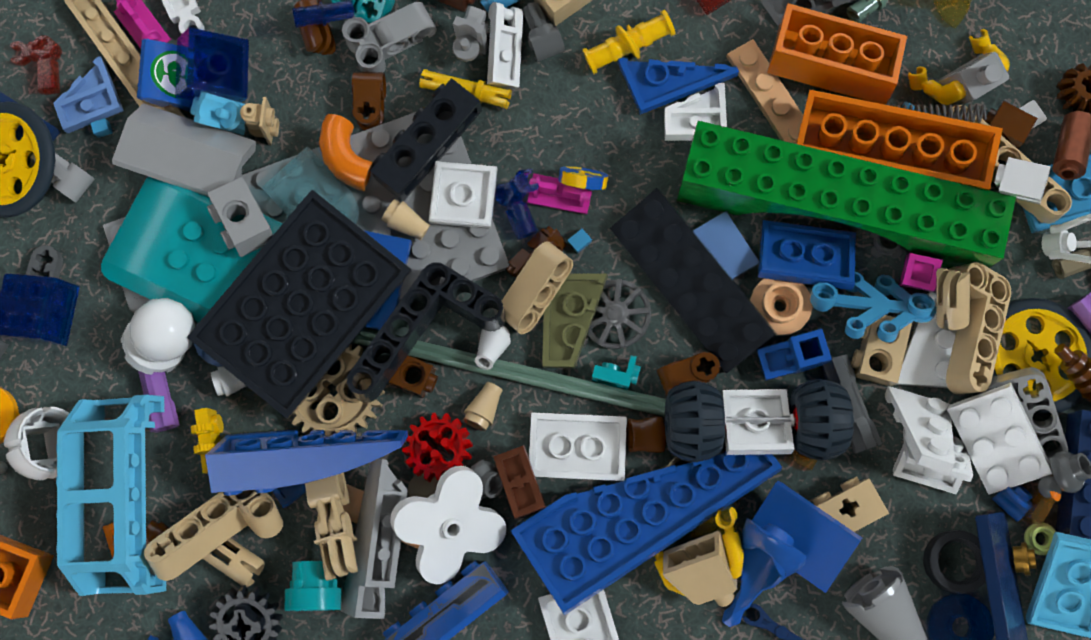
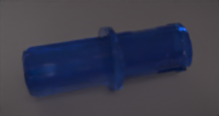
M319 1L318 5L292 8L296 28L322 23L323 26H327L326 22L350 19L355 16L354 6L351 1L323 4L322 1Z

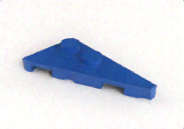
M628 58L618 59L619 68L640 115L737 77L739 73L737 66L730 67L727 64H715L713 67L695 65V62L669 61L665 63L649 59L648 62L628 61Z

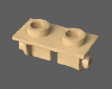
M263 97L262 104L247 103L243 105L240 115L246 122L245 124L250 134L255 137L265 138L268 145H272L273 136L277 137L279 133V119L275 118V110L271 108L267 97Z

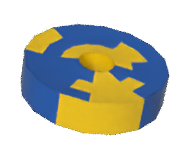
M565 166L560 168L558 181L576 188L604 190L607 187L608 175L592 169Z

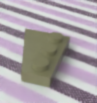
M607 274L568 275L544 312L543 368L576 367L606 284Z

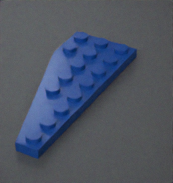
M725 451L724 454L714 456L708 460L691 462L677 467L673 465L626 478V481L607 486L605 484L593 487V490L578 494L575 492L564 495L512 529L511 533L565 616L716 515L719 510L722 511L782 470V466L773 454L727 455Z

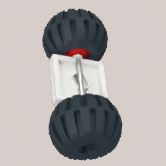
M823 379L807 381L796 387L791 394L789 404L787 389L722 390V393H720L717 388L700 381H688L669 390L665 402V435L668 450L675 457L689 462H700L718 455L723 448L724 438L727 455L792 454L795 449L799 454L807 458L824 461L836 458L847 451L851 444L854 430L853 407L847 390L833 381Z

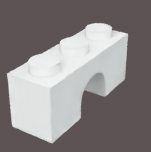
M1008 157L1006 165L999 164L994 183L1002 194L1014 196L1018 200L1041 204L1051 166Z

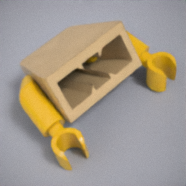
M733 507L729 509L732 521H724L720 510L715 517L717 526L724 529L725 535H722L720 531H716L665 550L664 553L662 550L654 555L656 559L654 564L668 590L686 596L693 604L697 605L715 600L719 606L724 607L734 600V592L737 590V578L742 575L744 553L739 533L734 532L733 525L737 520V512Z

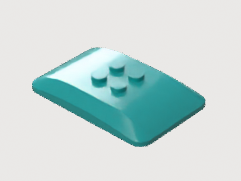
M148 176L102 260L101 272L108 280L150 300L169 298L182 303L192 313L194 321L200 322L263 247L240 257L235 247L230 250L228 249L220 233L225 230L222 222L215 224L207 206L212 203L208 196ZM238 215L232 219V222H239L245 216ZM264 215L274 235L283 223Z

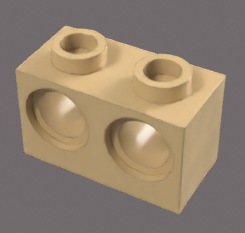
M885 315L866 327L864 335L861 337L863 338L860 350H855L851 361L852 368H855L856 378L890 387L897 384L912 323L901 329L896 340L893 342L880 340L876 331L881 322L891 321L895 317ZM870 357H876L881 361L882 370L880 372L874 371L870 367Z

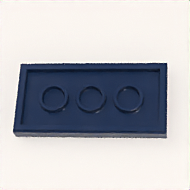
M996 512L977 515L975 520L996 640H1028L1006 513Z

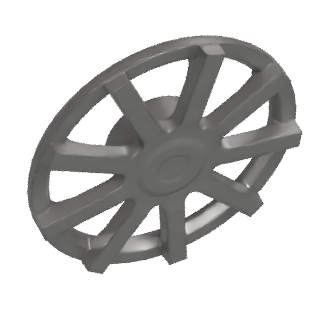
M617 279L606 281L604 289L616 286L614 301H610L605 292H602L601 298L606 306H597L596 312L602 313L603 316L592 321L588 331V336L594 342L610 349L625 348L637 342L646 332L651 319L650 303L645 293L635 284ZM622 286L634 290L624 302L620 301ZM640 296L645 308L628 309V305L636 297ZM646 314L642 328L629 320L630 315ZM606 323L607 325L599 339L592 332L591 328ZM625 324L638 333L628 341H625L622 326ZM613 327L617 329L620 343L606 342Z

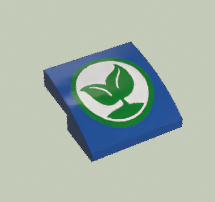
M150 39L142 40L137 98L160 107L171 105L190 112L193 99L200 97L201 91L204 92L207 55L166 42Z

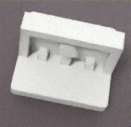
M903 429L904 444L893 467V476L953 494H957L963 480L971 482L973 471L970 456L962 440L953 436L955 466L951 473L948 474L917 465L904 438L906 431Z

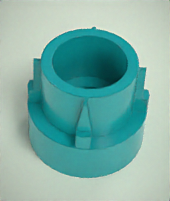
M322 561L292 562V581H290V588L285 589L284 611L341 610V588H337V579L326 581Z

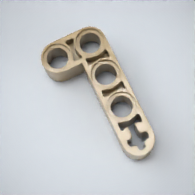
M974 262L948 269L949 271L956 270L962 273H970V323L964 329L956 331L946 373L947 387L953 394L957 395L985 392L989 388L1011 298V286L1004 276L979 262Z
M245 490L237 495L226 496L223 492H219L147 544L144 549V556L156 577L163 581H169L181 575L246 526H249L261 538H271L281 531L283 520L274 500L268 493H256L255 490Z

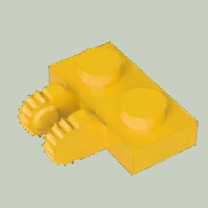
M202 408L194 410L196 425L191 426V433L198 435L199 444L193 446L194 454L200 455L202 472L208 474L205 455L221 441L220 433H223L224 426L220 414H217L216 410Z

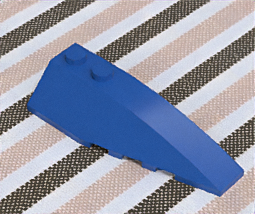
M297 430L226 435L205 455L211 493L223 492L226 496L237 495L245 490H255L256 493H268L275 490V488L309 483L338 475L370 463L401 448L408 437L407 430H368L362 433V436H356L353 430H341L331 436H325L324 430H313L308 435L298 436Z

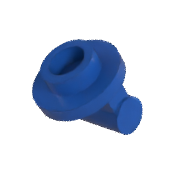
M1022 485L1011 488L1007 487L992 497V500L1016 522L1022 519L1026 512L1033 507L1030 501L1033 496Z

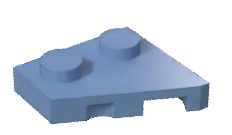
M101 56L93 61L95 66L83 78L79 76L71 84L70 89L62 93L53 103L62 129L66 133H71L90 125L91 122L108 118L124 111L106 62Z

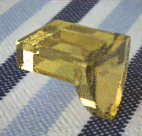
M933 0V3L942 19L951 27L956 28L966 16L972 0Z

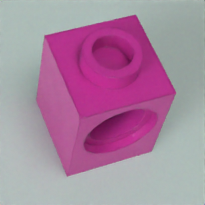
M913 253L907 254L899 285L926 292H934L936 288V272L941 268L943 260Z

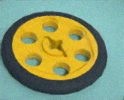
M9 101L0 103V217L7 218L19 216L31 210L43 199L53 179L56 162L54 143L44 121L32 109L20 103ZM21 125L24 134L22 139L18 141L15 132L18 126ZM31 152L34 153L36 159L32 168L27 163ZM17 179H20L22 182V190L19 194L14 189Z
M1038 298L1015 300L1009 303L1002 335L1006 333L1012 335L1016 345L1013 350L1009 351L1005 350L1000 344L993 376L1003 374L1006 365H1013L1018 370L1030 367L1039 369L1047 379L1057 413L1059 414L1075 406L1083 397L1070 380L1062 378L1059 374L1058 369L1062 360L1054 353L1055 348L1058 346L1055 342V336L1059 331L1065 332L1070 337L1068 348L1072 352L1081 350L1087 357L1091 358V334L1077 316L1061 304ZM1029 317H1034L1040 321L1041 331L1038 334L1028 331L1026 321ZM1032 349L1036 352L1041 350L1044 353V356L1041 358L1043 364L1040 361H1032L1031 357L1034 355ZM1035 379L1027 381L1029 391L1033 390L1032 387ZM1040 409L1033 415L1048 416L1051 413L1048 410Z

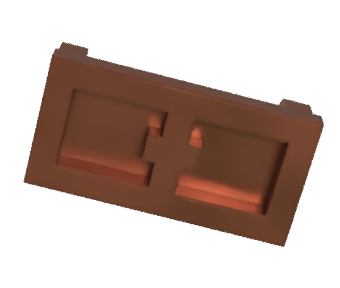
M523 445L493 456L514 518H520L532 512L545 509L546 506L525 446Z

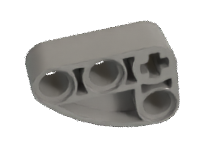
M1030 367L993 376L991 384L986 391L1012 383L1041 446L1049 440H1055L1060 443L1059 447L1054 451L1044 450L1048 460L1050 461V458L1060 451L1068 452L1067 442L1044 373L1037 368ZM1035 379L1036 390L1029 391L1028 380ZM1040 409L1048 410L1051 413L1050 417L1045 421H1036L1032 417Z

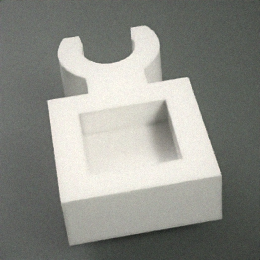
M162 0L170 20L174 24L179 22V30L186 39L190 38L188 28L191 25H196L201 33L205 31L204 25L195 16V14L201 12L196 0Z

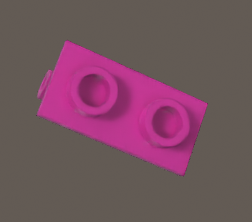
M116 0V7L118 9L113 12L140 48L144 39L166 43L171 40L142 0Z
M533 173L529 183L527 203L587 215L592 190L568 186L560 183L558 178Z

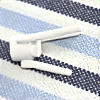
M1091 214L1063 224L1050 225V232H1045L1042 237L1041 243L1044 254L1049 256L1051 260L1065 259L1091 264V256L1070 253L1076 248L1091 247V240L1076 241L1075 235L1067 231V229L1090 221Z

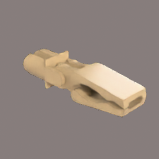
M344 473L305 483L308 505L311 509L316 508L318 512L317 521L314 523L317 540L314 543L320 546L326 581L335 579L336 575L342 577L349 572H358L353 541H356L357 538L353 534L350 516L347 512H344L342 507L350 503Z

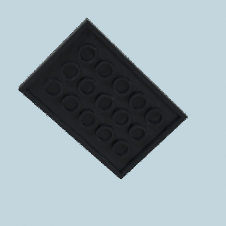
M312 189L187 338L284 417L289 419L412 270Z

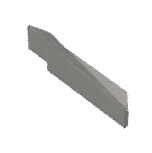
M380 458L370 462L355 532L357 540L353 542L358 572H349L347 574L342 595L341 612L354 618L384 619L385 588H395L401 539L393 531L390 517L394 507L401 500L407 498L408 490L402 481L398 480L388 467V461Z

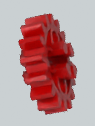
M434 412L431 415L430 421L421 416V425L419 427L410 425L414 433L412 436L408 435L406 442L410 445L403 448L402 452L406 456H411L405 463L410 468L414 467L413 473L417 477L424 473V479L427 482H431L434 476L439 481L440 477L448 469L455 466H464L462 464L463 459L471 460L472 456L466 449L473 447V443L471 440L465 439L470 433L466 427L461 428L462 423L458 418L451 422V417L448 413H445L442 419H439L438 415ZM452 431L451 438L443 437L446 432ZM429 434L437 445H442L450 455L454 454V458L449 462L446 461L438 450L433 449L426 441H421L422 437ZM426 456L432 458L429 464H423Z

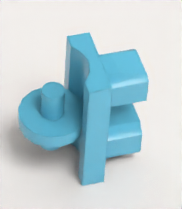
M202 91L200 97L193 99L190 112L192 115H195L194 122L241 135L245 133V121L240 115V110L245 104Z

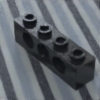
M452 78L446 85L441 84L435 90L432 96L433 100L426 108L421 107L415 113L412 119L413 123L406 131L403 129L398 132L392 141V147L386 153L379 154L372 164L373 168L370 171L374 179L401 201L406 200L435 166V161H439L482 112L480 100ZM443 111L452 113V116L447 120H439L437 118ZM423 134L432 135V139L428 143L422 144L417 142L418 138ZM402 157L412 158L411 163L406 167L397 165Z

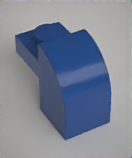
M822 329L793 336L786 342L756 350L765 381L804 372L827 364L832 360Z

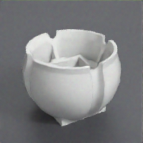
M57 407L32 408L20 414L11 422L5 434L4 446L9 449L6 459L15 472L34 480L57 478V431L69 415V412ZM44 433L48 459L31 461L26 435Z

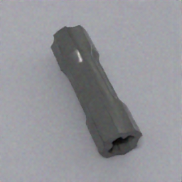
M845 354L832 358L830 362L820 367L825 380L841 385L850 396L854 415V430L851 441L854 454L881 445L882 442L874 421L868 415L855 382L856 376L848 355Z

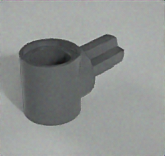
M531 2L523 8L524 16L531 30L527 39L531 51H535L536 56L534 58L536 62L565 52V46L557 26L547 24L538 3Z

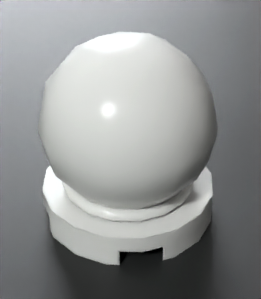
M169 298L152 299L135 311L131 322L128 323L121 337L126 361L136 370L145 374L152 375L154 372H171L180 364L185 352L193 343L187 338L195 328L192 313L182 303Z

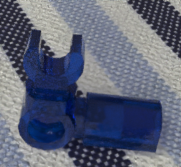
M532 168L519 170L515 178L506 183L498 184L495 189L497 202L501 206L507 207L505 212L517 240L529 237L539 231L527 203H523L524 196L527 193L534 192L539 188L538 183L530 185L528 182V175L533 172Z

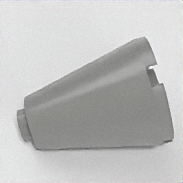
M894 566L880 568L881 575L873 578L869 573L846 591L844 597L847 602L842 601V605L847 612L878 640H927L904 577L898 568Z

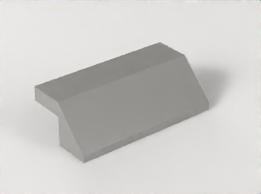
M143 103L127 118L112 158V164L208 196V192L242 177V166L256 151V141L219 128L194 122L192 119Z

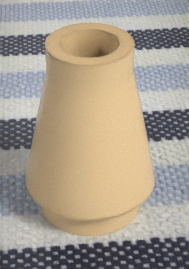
M396 199L391 202L381 219L387 223L386 227L415 237L420 241L430 227L404 201L400 203Z
M486 382L482 390L464 410L466 415L463 421L477 430L486 431L488 426L493 425L497 405L503 390L493 383Z

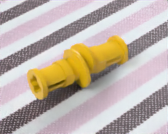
M666 10L660 11L659 16L646 22H641L632 29L630 25H627V31L618 25L615 27V37H610L605 42L589 50L587 48L582 49L592 73H597V69L613 61L617 62L618 59L628 56L630 53L637 59H640V48L652 45L654 41L669 34L671 37L676 35Z

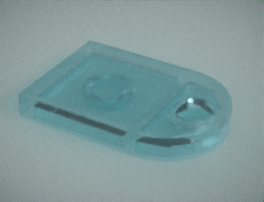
M308 146L261 187L288 217L313 189L352 222L357 223L359 210L355 197Z

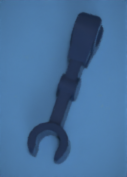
M752 603L750 606L758 610L759 617L757 620L750 621L744 615L742 616L745 623L767 629L779 639L803 640L790 632L785 626L774 622L757 604Z

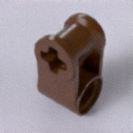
M353 72V116L357 120L359 127L365 131L384 122V100L386 98L385 73ZM368 111H372L373 113L369 115V119H365L364 117L367 116Z
M702 352L687 359L665 365L657 369L656 372L667 396L669 390L680 383L688 381L710 382L719 373L720 363L712 353ZM700 360H703L705 364L711 363L712 368L709 370V375L706 376L704 371H697L696 368L699 367Z

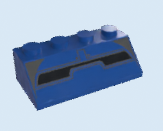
M475 560L461 571L464 578L453 585L451 581H448L435 592L438 596L436 600L429 605L423 601L409 612L412 618L408 622L401 625L398 621L382 634L385 636V640H450L507 595L509 591L486 561L479 565Z

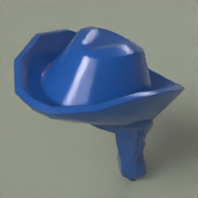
M746 519L741 536V545L744 553L741 586L733 603L724 611L722 619L723 623L728 627L740 624L745 610L751 606L763 590L774 588L786 577L796 573L805 565L806 555L793 547L794 538L776 525L769 523L760 527L754 521Z

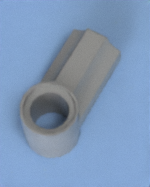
M34 153L30 157L31 161L29 166L31 168L34 166L36 160ZM55 153L56 162L54 176L51 181L54 184L53 187L76 203L95 179L73 162L69 163Z

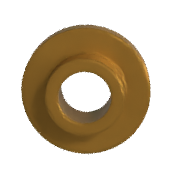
M1026 542L1021 543V546H1013L1016 573H1025V576H1031L1030 569H1037L1035 550L1028 549Z

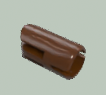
M298 1L294 5L293 11L306 51L322 55L333 54L336 50V43L322 1Z

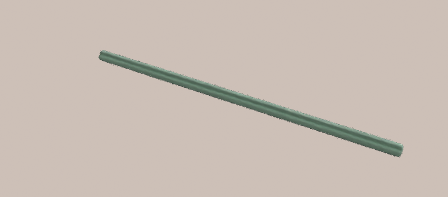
M364 328L352 343L369 346L379 331ZM417 341L408 354L411 357L665 417L666 399L499 359L495 361L491 369L486 370L476 365L475 358L477 354L423 341Z

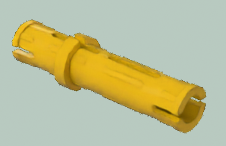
M423 69L421 76L425 78H420L419 87L422 89L426 88L435 91L441 84L446 85L452 78L478 98L481 104L484 102L505 109L510 104L507 100H511L512 91L510 89L486 85V82L482 80L473 82L428 71L427 69Z

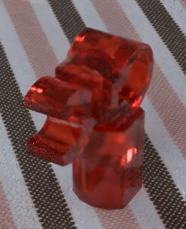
M41 35L34 41H29L28 44H24L21 41L12 42L10 44L12 49L15 51L22 50L18 57L11 58L12 63L17 66H25L32 60L37 62V91L44 95L59 94L60 75L57 60L62 55L61 46L47 35Z

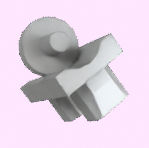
M468 6L464 18L455 17L453 27L456 40L453 43V51L457 59L468 62L474 60L479 52L486 54L488 49L486 34L489 29L488 24L484 22L486 11Z

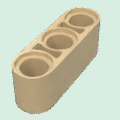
M544 242L534 250L502 299L505 321L518 333L525 334L534 328L573 268V260L550 242Z

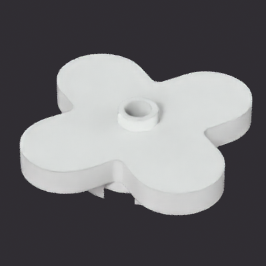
M455 466L445 471L438 481L435 494L430 495L428 498L418 496L405 498L394 507L391 513L390 523L396 535L406 543L419 545L416 555V567L422 577L432 584H442L451 580L458 573L466 552H491L503 542L506 535L504 519L495 510L479 506L483 493V484L480 477L466 466Z

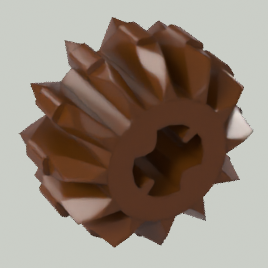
M1081 63L1074 69H1068L1063 74L1062 79L1056 86L1061 90L1057 94L1056 99L1066 100L1063 109L1073 107V112L1083 111L1091 114V65L1087 68L1084 63Z

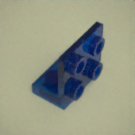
M5 274L0 292V336L37 339L55 345L67 346L80 286L55 277Z

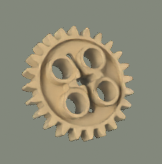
M351 344L338 359L341 362L339 373L332 376L327 373L318 383L317 392L313 396L307 397L293 415L297 416L292 421V424L299 426L304 423L302 433L308 434L313 429L324 430L325 436H331L341 430H353L357 436L356 426L360 425L366 429L368 428L365 421L367 416L373 419L377 418L371 410L373 407H382L379 401L374 400L364 403L357 398L351 399L348 396L349 387L345 378L363 353L361 346H357L352 351ZM361 380L359 384L362 385V390L367 389L371 385L372 380ZM330 384L336 386L338 393L335 396L329 394L330 391L327 387ZM320 401L317 408L312 410L311 406ZM330 405H337V416L332 420H326L324 415L325 409Z

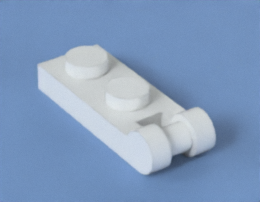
M493 2L488 12L491 22L487 85L515 90L519 88L523 11L516 7L508 9L501 3ZM504 20L507 21L509 26L504 25Z

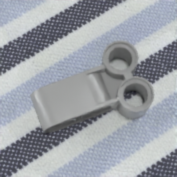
M422 2L409 4L370 24L360 17H352L345 21L342 27L347 47L351 52L356 53L355 57L361 72H384L386 69V59L422 42V38L426 36L432 37L437 31ZM355 33L364 34L360 39H352ZM371 57L378 59L374 64L364 63Z

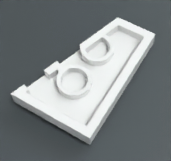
M888 386L885 392V399L887 403H892L895 408L893 416L896 422L902 423L906 431L904 438L917 465L950 474L955 466L952 420L947 410L950 404L938 398H928Z

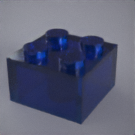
M189 27L177 39L175 98L193 101L195 97H200L202 91L240 103L246 100L248 97L249 40Z

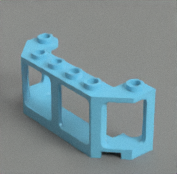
M134 395L132 398L78 400L57 431V566L79 596L103 593L147 595L166 591V581L160 580L156 575L151 574L150 565L144 556V549L146 548L145 428H155V422L149 421L151 413L165 412L164 396ZM127 405L120 417L114 420H105V406ZM111 431L113 433V486L109 489L84 490V432ZM109 502L114 508V557L111 561L84 562V503ZM105 572L121 574L129 586L105 587Z

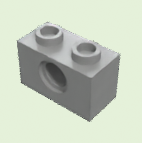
M243 176L207 193L212 203L207 206V209L215 224L222 222L225 230L220 233L229 250L235 247L239 256L242 257L263 247L273 236L271 228ZM238 215L245 216L239 222H232V219Z

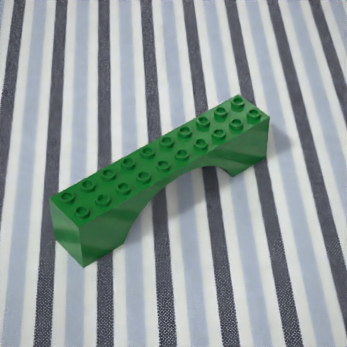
M699 120L692 138L677 201L720 212L726 211L728 214L737 216L748 213H785L821 218L851 225L896 242L913 254L943 260L941 266L948 268L979 262L990 268L1004 259L1016 200L1014 196Z

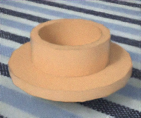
M765 278L753 289L750 301L776 331V336L791 335L801 330L810 319L813 308L810 302L811 295L803 283ZM782 302L785 306L784 311H777L774 303Z

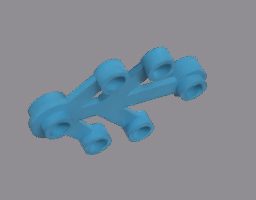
M855 272L856 283L852 290L847 291H859L865 297L838 294L837 289L829 283L815 284L810 296L813 308L821 312L828 311L833 306L867 310L858 317H851L847 320L845 333L853 339L863 337L866 327L889 312L900 313V315L891 321L887 320L880 323L877 336L884 342L895 341L898 332L913 321L926 323L931 321L936 314L935 302L929 295L924 293L911 295L896 284L895 280L889 275L878 276L873 287L864 280L860 273ZM892 295L898 301L889 300L886 296Z

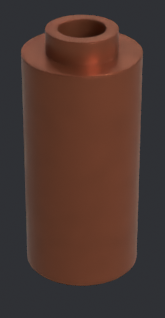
M1083 111L1070 112L1064 116L1052 168L1053 172L1060 178L1074 180L1085 175L1091 150V114Z

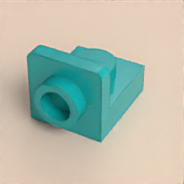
M630 356L626 373L621 372V367L615 364L603 362L602 366L595 365L591 381L628 390L630 383L636 385L641 366L635 365L637 356Z

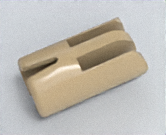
M945 268L937 270L936 323L940 328L944 329L945 320L948 321L949 330H960L969 325L970 273H962L956 270L949 271Z
M231 538L224 542V544L237 552V554L223 545L212 551L229 565H226L210 553L202 558L241 586L246 585L247 588L255 582L251 578L253 576L252 573L259 576L265 566L264 560Z

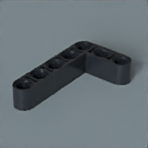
M433 262L428 264L349 372L347 377L349 389L361 402L367 403L376 400L443 305L483 330H499L505 322V311L501 299L442 263ZM436 277L445 278L444 282L440 285L434 286L430 284ZM461 293L471 294L467 301L460 302L456 300L457 296ZM416 303H427L426 307L421 311L412 310ZM489 308L498 310V313L491 318L482 315ZM401 327L409 328L405 336H394L397 329ZM380 354H390L389 360L385 363H376V359ZM361 380H372L371 385L367 389H357Z

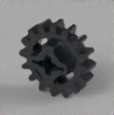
M242 585L238 592L233 588L229 589L225 596H221L215 603V608L210 612V616L215 619L211 622L209 628L218 630L213 639L277 640L276 637L282 631V627L278 624L283 619V614L275 613L279 603L270 604L268 599L271 594L268 592L263 597L260 596L259 587L257 586L252 592H248L246 585ZM236 605L234 611H232L230 614H227L228 609L231 606ZM262 629H266L265 634L257 638V634L260 633Z

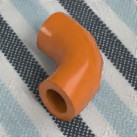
M327 114L322 123L319 138L323 162L338 180L364 192L371 176L370 170L373 168V162L359 157L352 150L350 139L354 125L340 115Z

